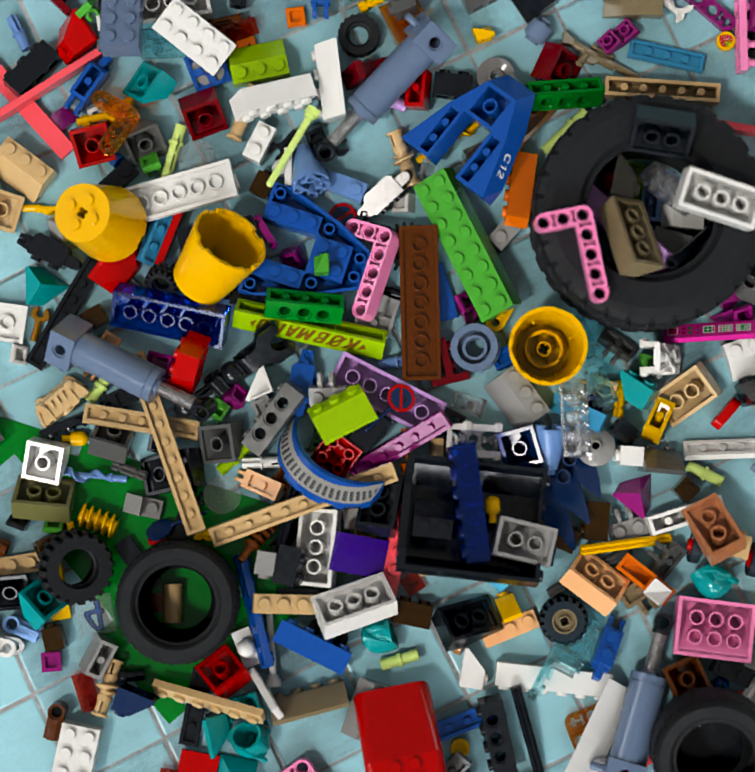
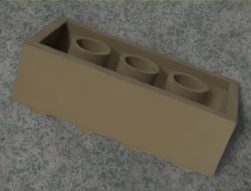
M612 195L599 208V212L619 274L637 277L663 269L665 265L643 201Z
M340 677L328 680L329 683L321 685V682L311 684L308 689L303 690L302 687L292 689V693L284 695V692L273 694V697L284 713V717L278 720L271 711L273 726L349 707L350 699L345 679L340 680Z

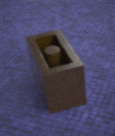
M586 501L591 523H580L579 532L582 535V539L607 541L611 503Z
M400 595V599L396 598L398 615L392 616L391 622L429 630L434 606L430 605V601L419 599V602L411 601V597Z

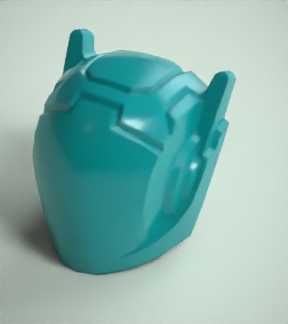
M720 563L714 566L708 564L690 575L699 593L703 597L712 600L721 599L729 592L733 583H739V580L733 577Z
M389 618L362 627L361 639L367 650L373 653H385L399 648L393 625L389 622Z
M245 721L237 724L229 731L228 740L239 755L257 759L263 763L268 762L265 756L270 746L269 733H271V730Z

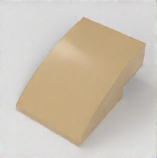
M0 189V230L14 234L25 197Z

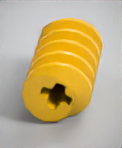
M85 503L78 515L77 522L79 521V527H83L86 524L87 530L93 527L95 533L101 529L100 534L102 536L108 532V538H112L121 518L116 521V514L108 518V511L101 515V508L94 512L93 505L88 510L87 503Z

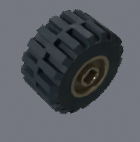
M557 595L555 598L548 599V602L543 604L542 610L539 613V624L545 637L557 645L564 644V646H568L570 643L575 644L578 639L581 640L583 638L582 635L586 634V628L589 625L588 614L584 606L574 597L567 595Z

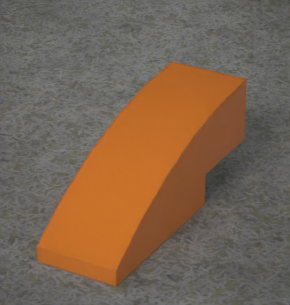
M628 552L615 567L643 591L647 589L655 578L672 591L662 604L663 607L675 593L672 587Z

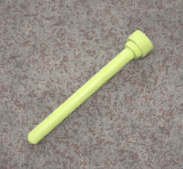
M307 105L304 110L305 118L267 180V187H273L311 121L318 119L321 111L316 107Z

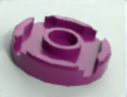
M259 213L253 216V221L256 222L258 220L256 226L265 241L269 242V244L272 243L269 245L270 249L273 250L278 247Z

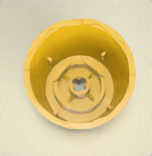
M88 183L76 184L63 192L55 207V222L61 234L88 256L98 261L117 262L127 258L136 251L142 236L146 232L147 218L141 201L135 194L123 187Z
M216 208L215 210L208 211L206 209L202 211L192 226L173 270L174 280L178 288L187 297L201 304L212 305L225 298L253 273L265 259V243L263 238L260 239L256 234L255 226L240 214L228 209Z
M551 306L535 308L524 314L514 325L509 337V355L516 370L527 380L546 386L561 384L574 377L582 368L588 352L587 335L582 324L571 313ZM540 345L547 347L546 355H543V352L539 353Z

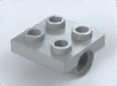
M382 295L375 318L367 322L355 317L354 323L387 330V337L390 338L400 300Z

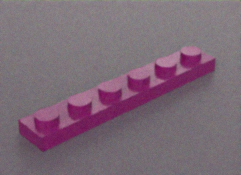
M441 409L358 458L349 472L353 476L388 462H393L450 429L453 424Z

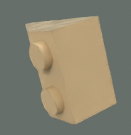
M700 361L660 389L653 401L655 403L659 396L676 403L669 420L673 428L722 394L723 390Z

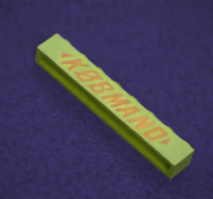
M241 298L237 300L233 314V328L255 332L266 321L274 320L278 324L279 329L274 337L382 360L388 334L387 330L342 321L341 325L266 318L264 317V303Z

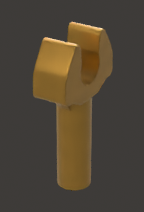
M36 306L31 311L30 316L34 318L35 323L30 341L36 342L38 340L42 323L50 320L51 314L47 308L43 317L38 316L39 306Z

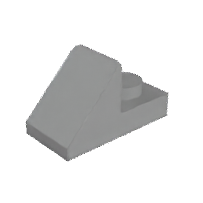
M126 493L123 512L160 520L164 501Z

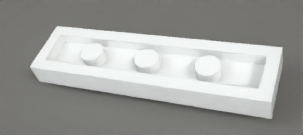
M755 438L683 441L684 460L755 458Z

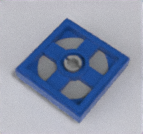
M188 56L183 58L197 92L233 81L226 61L216 74L212 76Z

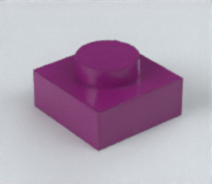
M61 651L41 653L42 672L63 670Z

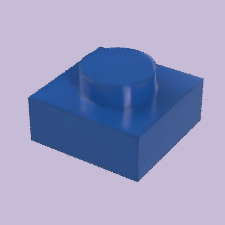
M508 345L500 348V355L495 363L497 371L504 370L513 365Z

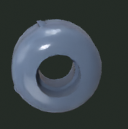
M479 323L465 324L456 331L451 341L450 350L454 361L460 367L469 372L483 374L484 371L490 369L497 362L501 347L500 340L490 328ZM473 340H481L484 344V351L478 357H472L468 353V345Z

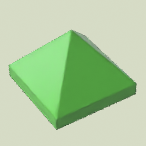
M45 521L43 532L60 534L65 523Z

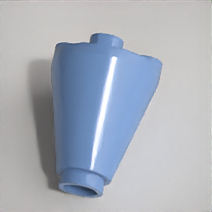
M301 144L295 148L293 193L302 194L308 199H316L318 194L331 186L330 179L309 145Z
M534 422L533 425L544 462L538 463L537 466L538 468L548 469L547 475H555V470L558 468L568 435V428L563 423H552V426H547L541 422Z

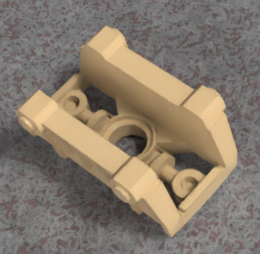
M67 374L63 377V381L45 396L35 400V411L44 428L51 426L54 421L70 413L80 403L79 399L89 395L90 391L85 383Z

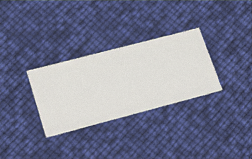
M610 678L608 679L565 772H599L589 768L590 762L603 764L611 748L627 687Z

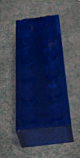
M120 282L113 290L110 326L181 341L183 336H187L189 330L211 337L209 347L222 350L228 337L231 306L220 303L212 305L201 304L187 296Z
M473 439L450 442V447H447L449 461L452 460L453 466L449 467L450 477L452 480H455L452 492L454 500L458 502V505L454 506L457 520L460 519V525H457L458 537L463 540V544H460V553L462 559L465 558L467 563L489 561L491 556L476 442Z

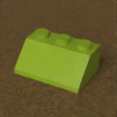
M283 39L237 48L228 57L235 88L247 86L248 83L258 84L291 77Z
M359 383L351 385L346 390L334 394L329 399L316 403L307 409L325 445L378 419Z

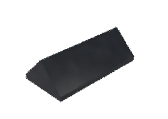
M27 573L0 575V611L22 609L18 593L32 583V579Z

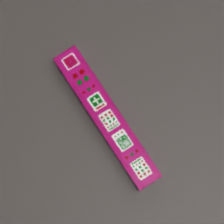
M755 320L683 324L675 328L664 329L663 340L664 343L668 344L755 338Z

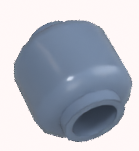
M543 16L541 19L534 17L525 28V37L536 46L538 44L543 45L553 33L552 28L549 27L551 22Z

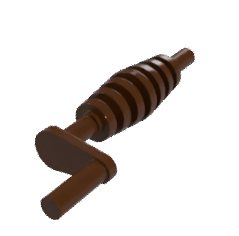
M282 467L272 476V479L285 484L283 489L286 492L279 502L286 500L289 484L282 479L285 475ZM278 525L248 535L249 538L245 540L246 547L237 559L244 563L252 551L259 550V545H263L265 540L271 537L270 534H274L275 528Z

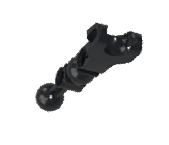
M268 320L255 330L253 341L233 357L234 361L224 363L220 371L216 369L204 379L205 386L195 392L193 396L202 398L214 394L216 397H220L231 388L230 385L239 383L243 379V375L247 377L266 363H281L294 353L295 345L290 340H284L277 344L271 343V339L278 333L279 329L278 324L274 320ZM174 403V412L177 416L183 419L193 417L189 409Z

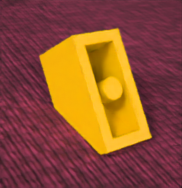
M658 396L644 425L641 438L659 444L676 403Z
M505 590L496 594L497 598H494V601L504 623L523 616L512 592L508 593Z

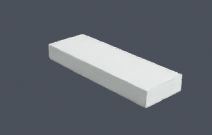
M252 667L248 670V673L272 713L280 720L284 717V713L261 675Z

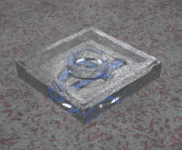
M110 592L101 596L96 595V600L92 602L87 600L84 605L77 603L73 605L79 639L94 636L95 632L104 634L118 630Z

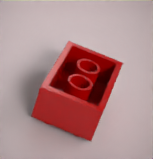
M189 330L186 337H182L179 347H176L173 358L176 360L175 362L173 361L169 372L172 373V376H169L168 384L193 395L201 379L211 337Z

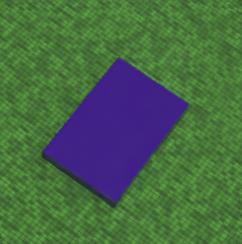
M336 531L329 570L367 577L383 572L389 541Z

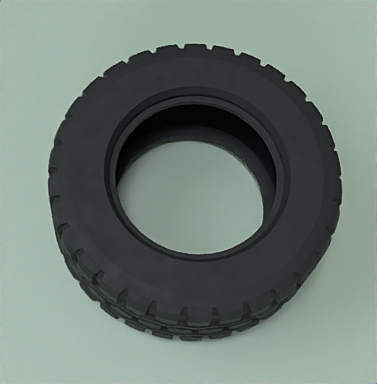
M647 94L634 95L628 100L619 98L607 102L606 106H598L585 114V117L576 120L559 137L536 177L528 227H530L531 232L529 234L532 250L535 251V259L539 269L546 275L545 279L550 287L560 294V298L569 307H574L583 317L589 320L594 319L598 321V324L608 328H619L621 331L657 332L681 326L709 313L729 299L735 293V290L744 283L750 274L751 267L755 266V228L746 232L714 221L710 237L695 249L690 259L682 267L667 273L644 274L637 277L620 275L616 263L601 251L609 296L603 303L595 304L588 295L575 229L569 228L540 234L533 227L534 220L539 214L581 205L587 206L589 191L594 179L608 167L625 160H655L674 168L681 174L684 168L692 166L755 187V157L749 155V147L740 136L736 137L734 134L735 130L724 120L719 121L716 119V114L704 107L699 109L695 103L679 98L676 101L673 100L672 96L655 95L653 98H650ZM636 104L696 113V129L687 160L628 151ZM579 211L577 213L580 220L587 219L586 212ZM565 215L558 216L560 224H567L568 219ZM704 218V227L712 220ZM539 219L538 225L540 228H547L548 222L545 219ZM587 230L582 231V238L590 240L591 233ZM586 251L588 259H595L596 254L594 251ZM595 269L590 270V277L592 279H599V272ZM595 289L594 296L597 299H603L604 293L601 289Z

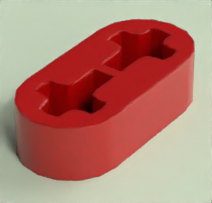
M732 397L710 424L719 430L738 409L741 402Z

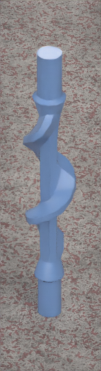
M66 466L63 476L73 477L75 481L80 483H87L91 478L107 480L111 483H127L128 481L127 475L104 474L98 469L84 473L76 472L72 467Z

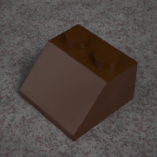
M685 655L661 669L675 699L686 691L711 686L698 657Z

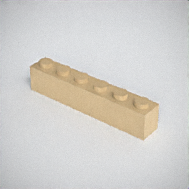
M605 76L603 80L605 89L603 99L605 100L619 98L628 100L634 95L647 94L650 98H653L655 95L672 96L673 100L676 101L681 98L695 103L696 106L716 107L720 103L721 83Z

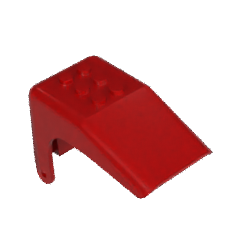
M415 681L365 691L355 695L354 709L365 772H447L433 700L427 682Z

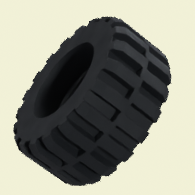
M71 528L69 531L64 529L60 531L59 535L53 534L50 536L52 540L44 542L42 546L45 548L43 551H39L38 557L40 560L36 562V568L39 570L36 574L41 581L43 589L58 601L65 602L68 605H74L75 603L84 605L87 600L89 602L96 600L95 596L97 594L101 596L104 593L103 588L105 586L109 587L111 584L108 581L109 577L114 576V571L111 569L115 565L114 559L111 558L112 552L107 547V544L93 533L77 528ZM75 549H83L91 558L90 571L82 581L68 584L60 578V562L68 552Z

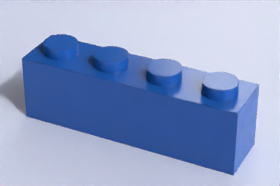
M290 617L287 620L282 619L272 641L340 675L343 674L353 653L349 651L350 647L342 643L337 645L332 642V638L325 640L323 635L320 637L314 634L316 630L308 626L302 628L297 625L298 621Z

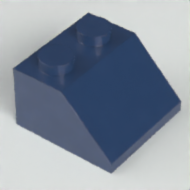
M533 424L508 429L496 434L504 464L526 467L544 462Z
M123 683L118 688L110 709L117 716H131L154 706L160 697L131 684Z

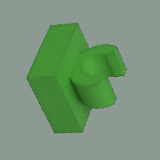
M88 0L75 14L79 18L85 15L86 19L92 22L95 18L91 12H94L97 16L101 13L100 8L95 6L99 1Z
M157 152L139 158L144 174L152 177L151 172L154 170H158L159 174L161 173L162 165Z

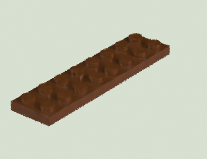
M437 225L399 226L402 381L441 380Z

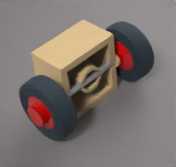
M741 530L746 538V549L734 554L733 557L743 559L745 561V575L755 577V542H752L753 537L747 536L748 532ZM691 533L686 544V557L688 562L698 563L703 552L693 533Z

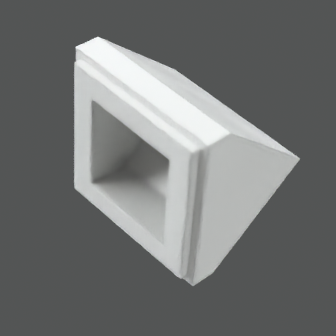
M12 344L9 363L26 366L25 360L29 347Z

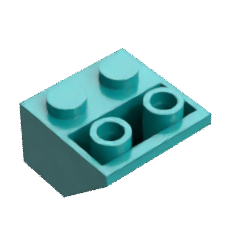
M628 368L620 371L625 400L641 411L647 410L660 391L656 388L657 384L649 379L643 380L634 369Z

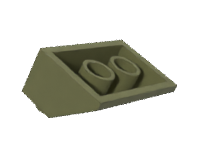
M19 475L11 500L12 518L70 523L74 510L76 481L73 479H61L59 485H53L21 478V475Z

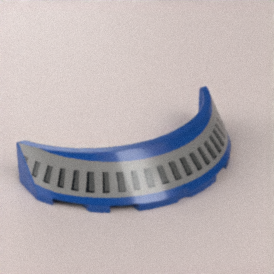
M294 417L279 439L277 460L279 467H282L285 473L286 480L296 490L316 503L321 504L324 502L334 505V508L337 509L360 506L363 509L379 499L385 482L348 480L328 472L315 463L305 452L297 434L299 418Z

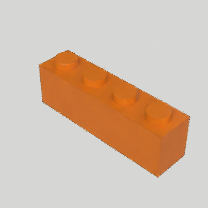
M518 151L511 174H509L506 185H509V190L505 189L504 201H507V205L503 206L501 217L505 218L504 225L527 229L538 154Z

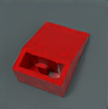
M343 436L328 445H325L322 441L310 458L328 472L344 478L363 453V450Z

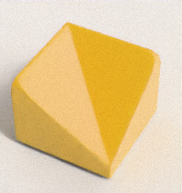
M490 26L481 29L472 28V35L476 45L494 40L495 32Z

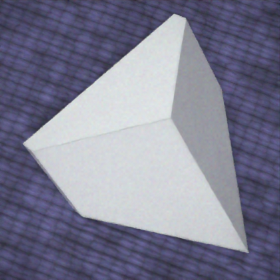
M264 366L260 367L256 373L245 399L248 402L275 392Z

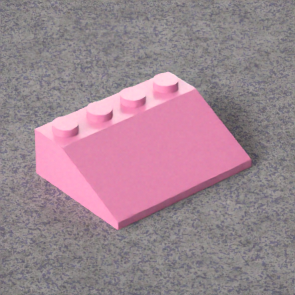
M676 596L673 623V654L751 664L755 629V605Z

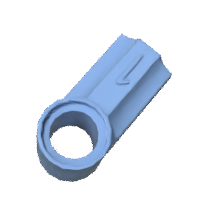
M16 614L6 617L2 623L3 629L7 633H13L33 643H37L41 635L40 630L43 629L41 627L36 631L27 620ZM10 619L16 620L17 627L15 629L9 626Z

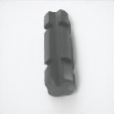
M115 461L111 465V469L141 481L147 479L148 472L145 470H139V468Z

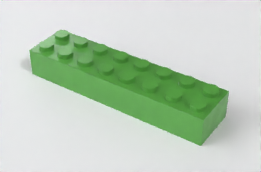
M442 168L413 188L432 225H437L438 237L481 322H489L522 304L462 184L455 178L456 173L454 169Z

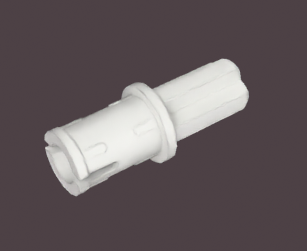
M278 456L243 457L241 460L243 469L261 468L263 470V468L280 467L277 460Z

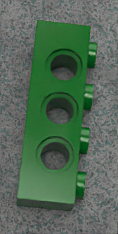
M601 77L526 82L525 86L536 94L531 112L601 106L605 93Z
M267 287L264 317L341 325L344 312V295Z

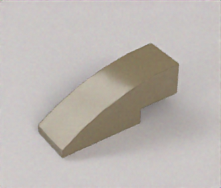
M663 0L603 1V18L641 20V18L661 19L663 16Z

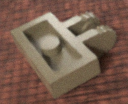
M631 583L623 593L621 601L628 610L637 604L646 616L649 612L641 601L648 597L644 595V591ZM648 598L651 606L657 609L659 606Z

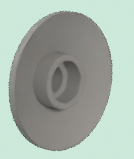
M499 57L485 60L477 71L479 86L492 80L493 75L498 77L509 75L515 79L512 65L507 60Z
M589 429L581 434L577 441V454L589 466H603L614 456V439L603 429L600 433ZM598 443L600 446L598 449H593L592 445Z

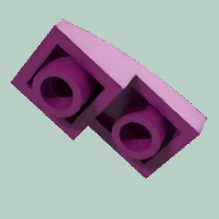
M626 18L614 30L610 28L596 42L607 55H610L629 43L640 31L630 19Z

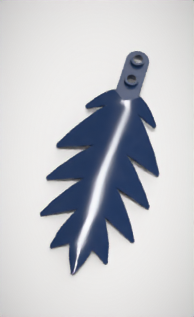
M591 394L586 398L584 405L602 412L604 401L601 396ZM593 400L598 402L597 407L592 406ZM577 423L576 428L568 429V435L558 468L555 470V475H547L550 476L549 488L546 487L543 493V500H546L545 511H542V518L545 519L544 526L558 529V534L573 551L576 549L575 536L568 508L587 524L591 523L589 510L580 484L596 497H602L597 467L585 464L577 454L576 447L579 437L590 429ZM594 443L592 445V448L598 449L600 445L598 443ZM537 464L530 465V466H526V467L538 468ZM556 542L550 567H552L554 563L556 553Z

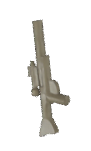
M567 31L563 32L560 44L566 47H573L581 52V56L575 62L578 67H582L584 63L592 66L598 63L611 71L615 70L627 77H640L636 72L611 60L615 56L612 54L607 55L596 44L593 43L589 48L576 41Z

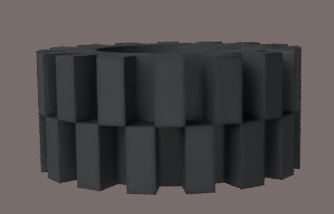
M158 263V265L154 264L149 269L145 277L144 286H146L145 289L147 291L150 290L149 294L151 296L155 294L154 298L158 299L160 296L161 300H164L165 297L168 300L177 293L179 288L174 280V267L172 265L169 268L167 263L162 266V263ZM157 278L165 279L169 285L160 283Z

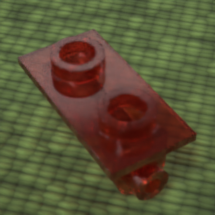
M250 16L238 21V26L232 23L221 26L218 29L233 42L259 34L256 20L254 17L250 18Z
M83 672L71 676L82 713L93 711L97 702V691L92 677L83 674Z

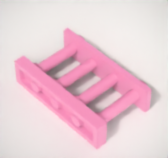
M734 0L735 74H744L750 67H755V59L748 57L749 48H755V40L747 38L749 24L747 12L750 10V3L747 0Z

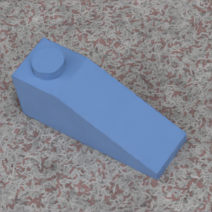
M325 169L331 186L325 191L356 204H362L363 197L368 190V184Z

